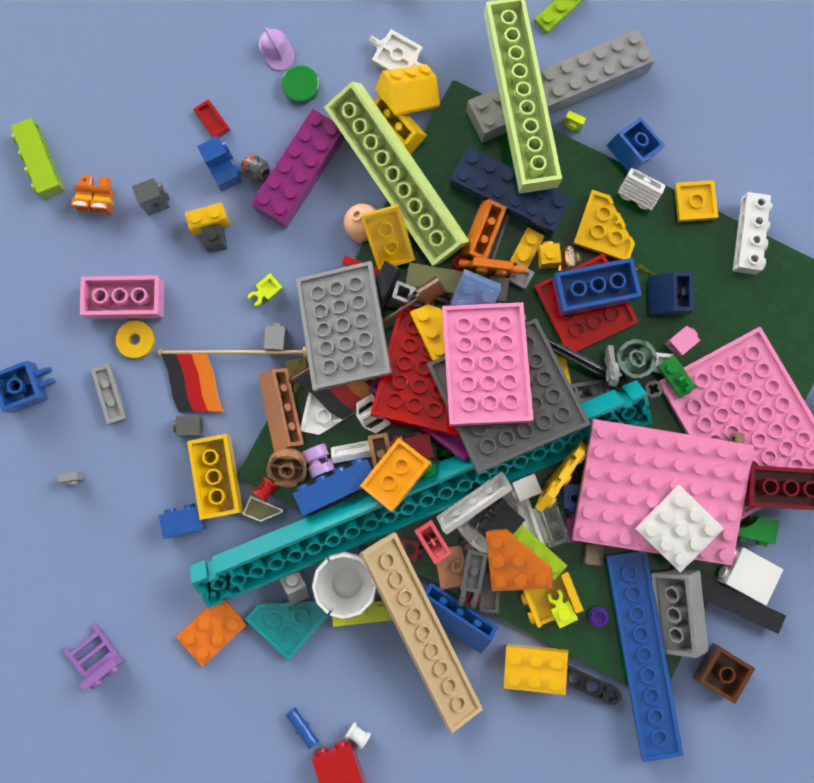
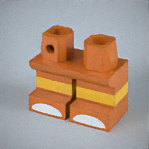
M82 175L80 184L75 183L76 193L75 198H72L71 206L77 211L113 215L115 192L112 190V181L108 177H99V184L93 185L94 178L92 176Z

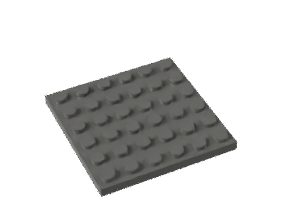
M537 318L525 323L533 422L455 426L477 474L590 426V422ZM445 356L427 363V368L448 411Z

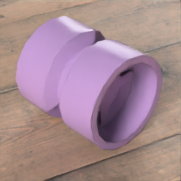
M325 443L302 452L306 463L309 464L307 469L311 479L335 470L332 460L327 458L329 452Z

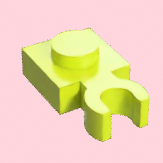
M269 273L255 285L259 290L249 293L248 298L251 300L253 297H258V301L254 305L259 307L265 297L270 301L283 290V287Z
M557 589L558 598L552 599L551 595L547 594V599L555 605L550 611L558 627L562 628L578 620L570 602L568 600L562 601L563 593Z

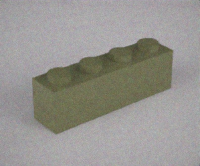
M409 262L406 284L418 288L437 276L446 290V293L442 296H447V299L451 300L463 271Z

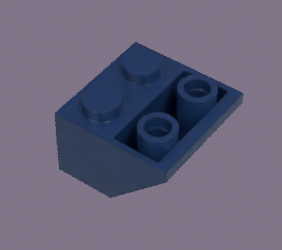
M670 272L649 276V315H689L694 311L693 272Z

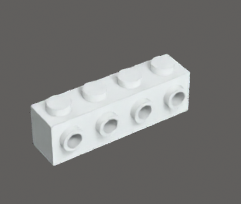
M747 192L741 198L733 272L756 275L765 268L766 258H764V252L768 247L766 235L770 229L768 218L773 206L772 202H770L771 195Z

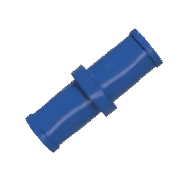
M296 707L285 715L296 729V735H300L308 749H311L319 742V739L316 738L309 728V722H305Z

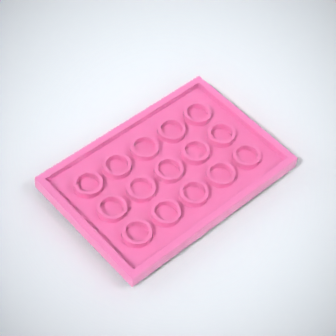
M523 302L442 306L449 426L533 422Z

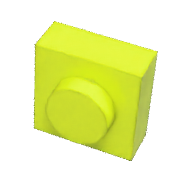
M569 110L563 125H566L572 131L580 132L586 118Z

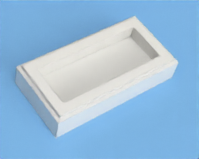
M369 441L331 448L333 464L361 457H371Z

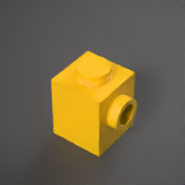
M547 241L539 246L537 250L539 270L559 267L561 264L559 243L554 244L553 241Z

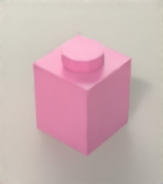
M685 326L664 344L678 358L698 343L700 339L693 328Z

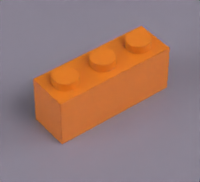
M491 199L481 202L467 237L470 242L463 247L461 255L468 257L470 260H473L474 257L487 259L507 207Z

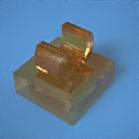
M573 247L561 249L559 271H566L574 267L576 262L581 261V254L574 253Z

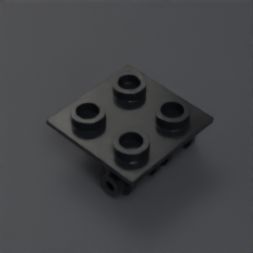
M501 497L476 514L469 524L486 538V530L508 529L514 534L525 519Z

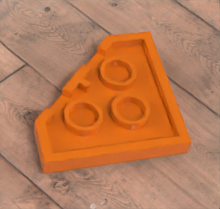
M508 529L486 530L492 591L553 589L552 569L546 561L541 560L534 551L515 538Z

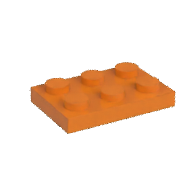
M223 598V603L209 609L207 607L176 638L203 667L248 623Z

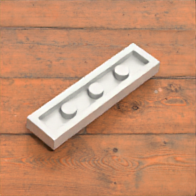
M501 471L436 516L443 532L446 534L450 533L513 490V488Z

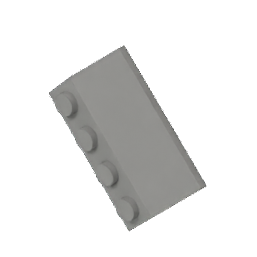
M684 569L681 573L678 570L651 573L665 654L698 658L708 652L700 570Z

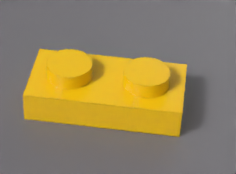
M527 227L510 261L514 262V265L520 264L528 268L544 235Z

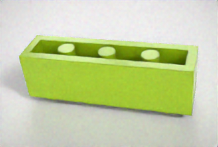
M31 117L12 125L13 134H11V137L20 149L18 154L26 164L24 169L27 176L32 179L33 184H31L34 193L40 195L43 199H47L64 192V186L39 124Z

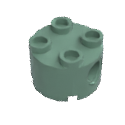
M632 339L625 342L615 352V363H618L619 373H622V377L626 381L640 380L648 376L656 367V351L647 341Z

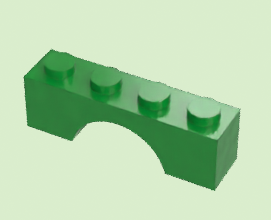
M752 516L748 523L739 527L737 541L747 543L748 539L755 541V545L767 547L768 544H775L779 520Z

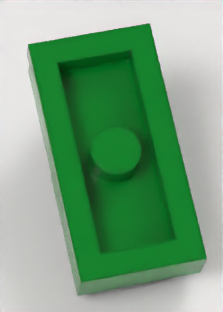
M674 355L656 366L679 399L696 388L695 383Z

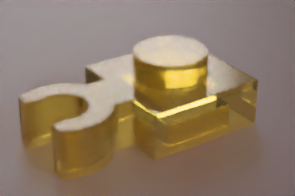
M306 358L286 361L289 378L291 376L293 378L308 368ZM295 383L293 387L296 394L299 393L298 387L300 385L298 383Z

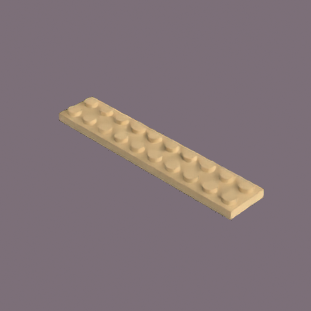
M392 532L359 554L448 732L454 733L480 713L483 708L397 534Z

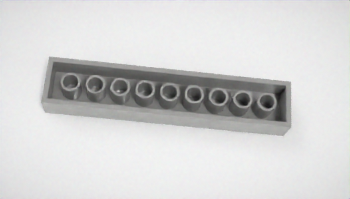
M635 29L541 69L540 74L548 113L552 114L649 72L655 59L639 30ZM498 88L468 100L466 112L482 143L507 133Z

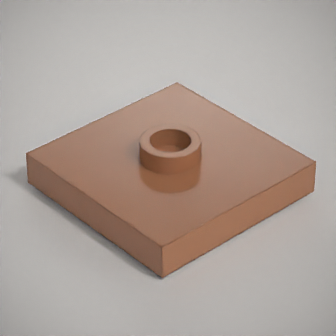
M470 543L465 545L466 550H474V547ZM461 545L448 547L452 554L436 563L441 590L460 587L465 563Z

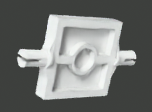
M390 29L387 36L381 41L373 36L369 38L368 43L377 47L372 63L385 71L422 65L418 62V57L423 51V47Z

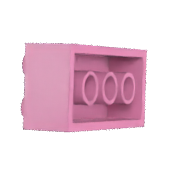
M160 276L81 277L80 315L88 320L164 318L165 281Z

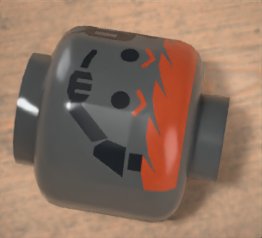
M256 154L243 159L241 166L242 174L255 183H260L268 178L270 169L269 163Z

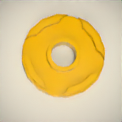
M137 320L123 324L115 337L119 352L132 359L147 356L155 345L152 328L146 323ZM134 335H139L140 342L133 345L131 338Z

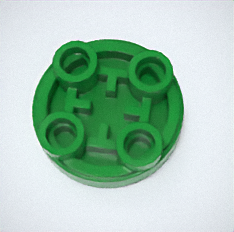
M304 65L293 66L283 75L282 89L291 103H306L317 98L319 79L316 72L310 67Z

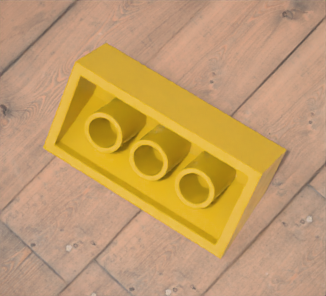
M223 434L187 441L200 520L243 513L231 435Z

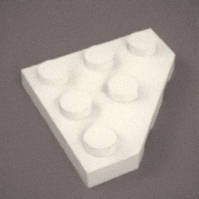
M308 393L300 427L301 431L321 435L343 421L329 412L312 393Z

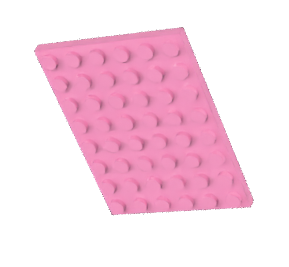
M761 327L684 367L695 383L696 388L682 398H678L665 379L658 381L662 385V392L686 434L730 441V434L740 432L745 434V444L755 446L751 465L814 469V417ZM743 506L741 519L763 507Z
M592 419L571 539L661 554L635 528L677 485H680L724 528L695 557V560L732 565L755 446Z

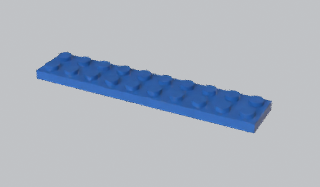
M633 551L605 556L641 760L648 762L684 756L647 552Z

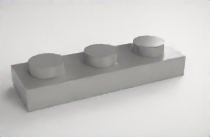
M108 363L90 369L106 423L111 425L128 419L112 365Z

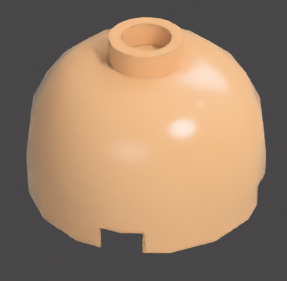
M357 204L352 206L345 214L344 228L353 241L357 243L368 241L361 215L376 211L373 206Z

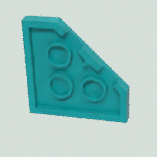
M300 601L292 606L289 602L261 603L245 618V621L289 661L330 614H327L316 601Z

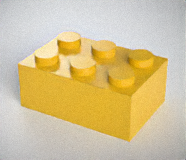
M508 644L506 646L504 688L566 695L568 650Z

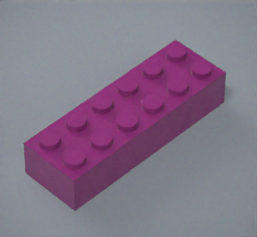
M314 109L311 110L252 200L251 204L254 210L287 229L345 139L333 120Z

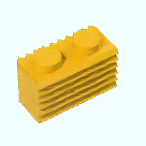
M221 202L211 206L208 205V207L197 208V210L186 211L185 213L189 230L194 236L202 234V227L221 225L223 228L230 226L227 210Z

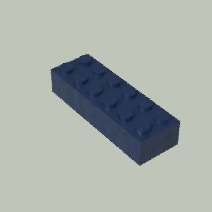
M469 146L450 181L451 188L479 202L491 199L507 207L505 213L510 218L552 238L572 199L553 188L519 194L515 169Z

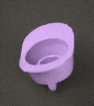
M266 28L258 44L262 55L271 68L279 71L288 69L292 66L295 59V53L290 42L283 32L277 29Z

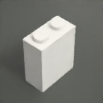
M736 546L733 564H724L721 567L717 581L767 606L784 569L744 547Z

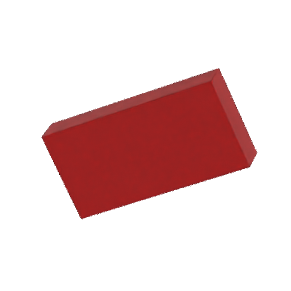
M209 99L193 109L213 138L216 136L220 138L231 131Z

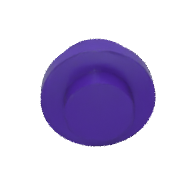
M594 607L588 613V621L594 627H603L608 622V613L601 607Z

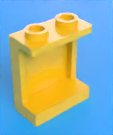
M563 571L553 581V589L522 590L523 593L520 594L524 606L528 605L530 610L527 613L531 624H535L537 628L555 620L550 611L555 605L548 601L547 594H550L552 599H557V589L563 593L562 601L568 600L575 613L584 611L567 571Z

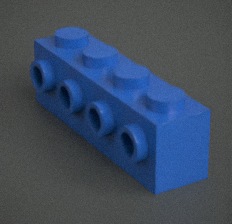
M430 582L425 589V593L443 629L481 654L492 642L498 627L464 604L463 606H458V600Z

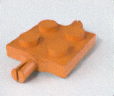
M474 257L471 261L459 259L458 266L470 268L471 272L503 278H509L513 273L525 275L526 268L514 266V262L477 257Z

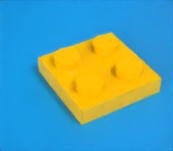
M714 180L682 182L674 185L678 222L716 220L718 218Z

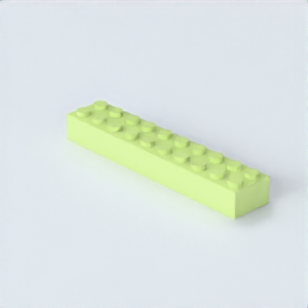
M525 0L488 1L485 5L484 19L519 194L558 188L562 175Z
M350 82L324 108L391 206L399 204L406 228L432 266L439 265L470 241L361 83Z

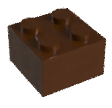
M712 643L692 678L736 704L755 668L724 648Z

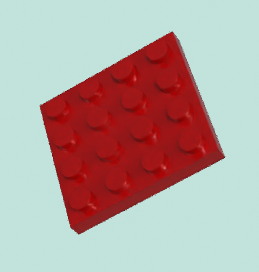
M602 254L569 270L608 263L605 254ZM552 278L534 286L561 344L575 352L639 323L629 303L560 316Z

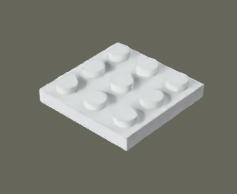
M677 485L635 529L681 573L724 528L680 485Z

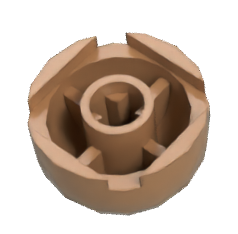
M291 447L276 450L269 458L266 469L269 479L271 477L277 486H296L298 482L305 479L307 474V464L303 454Z

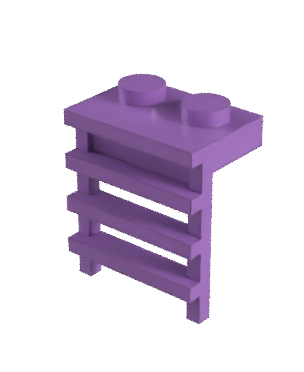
M96 623L92 625L96 633L72 652L68 646L63 648L85 679L79 684L84 691L90 687L94 690L103 683L101 679L106 675L109 677L119 670L118 666L125 661L117 652V648H114L110 643L111 640L107 639L103 633L104 631ZM99 636L103 642L78 661L74 655ZM107 646L110 652L85 671L82 664L103 647Z

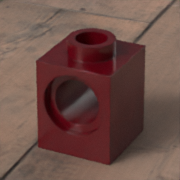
M398 537L402 546L411 544L414 547V552L411 555H407L410 561L416 562L417 557L421 558L423 546L419 545L420 541Z

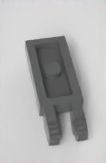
M467 549L460 583L458 606H463L466 591L473 592L470 608H476L478 595L481 593L488 553Z

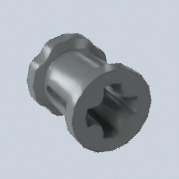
M656 380L649 381L642 386L647 392L648 400L659 397L663 391L661 383ZM652 386V387H653V390H652V391L655 392V393L650 394V393H649V392H650L649 387Z

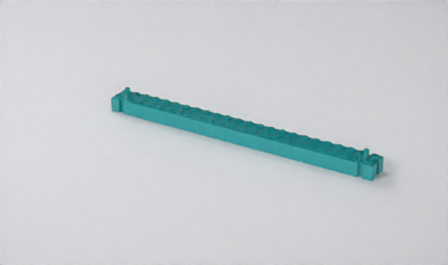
M636 380L622 386V390L619 392L612 390L580 403L590 422L589 427L480 474L476 473L469 457L462 461L458 457L453 456L436 463L437 470L435 474L429 478H420L394 512H391L367 492L212 557L211 562L207 563L203 560L190 566L191 583L198 594L201 593L202 600L209 609L223 603V598L229 596L233 599L324 561L330 555L350 550L448 509L501 471L510 483L565 460L580 441L588 446L592 419L640 427L651 424V412L647 408L649 406L647 392Z

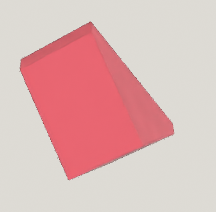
M432 520L414 530L434 564L452 554Z

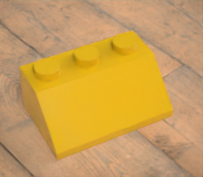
M427 64L382 71L375 90L395 116L438 108L440 106L437 76Z

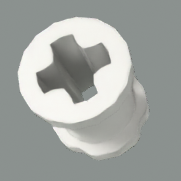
M354 722L344 738L346 740L350 739L359 745V749H362L371 733L364 732Z

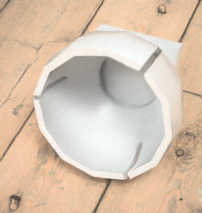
M345 551L333 554L329 558L326 557L315 570L312 582L315 600L327 614L332 610L330 616L342 619L355 617L363 614L374 602L377 588L360 555Z

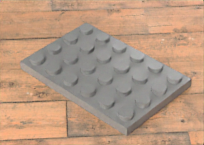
M368 261L297 278L296 283L312 389L319 391L392 375L373 263Z

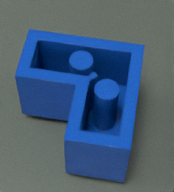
M216 136L197 146L221 192L241 183L239 176L242 173L237 164H232L231 159H233V156L225 141L221 142L219 137Z

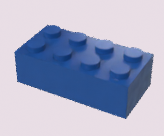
M633 258L558 272L552 277L560 316L634 302L642 296Z
M361 457L351 462V467L345 468L342 466L333 470L334 474L329 477L323 475L314 479L316 483L312 485L306 483L297 487V492L293 493L302 515L308 516L363 490L360 485L373 470L369 460H364Z

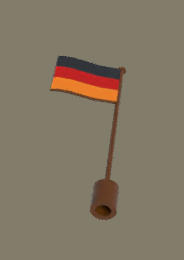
M437 276L416 288V298L384 318L383 324L418 301L420 304L425 303L428 305L444 295L446 290ZM309 367L293 378L292 376L289 378L291 383L296 382L308 390L329 412L342 420L356 412V402L371 394L369 392L370 386L365 381L314 391L312 389Z

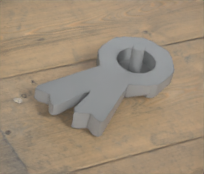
M607 345L604 362L607 366L606 381L609 386L616 387L622 373H619V365L615 363L614 346Z

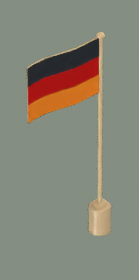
M303 346L302 350H158V354L163 357L169 374L173 400L180 412H225L218 397L215 374L207 354H302L303 358H306L308 362L306 346Z

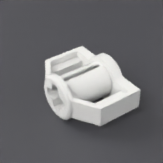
M371 393L356 402V416L365 429L377 433L390 425L389 420L383 419L384 421L369 428L367 425L378 419L370 416L372 406L359 414V408L370 401L374 402L375 397Z

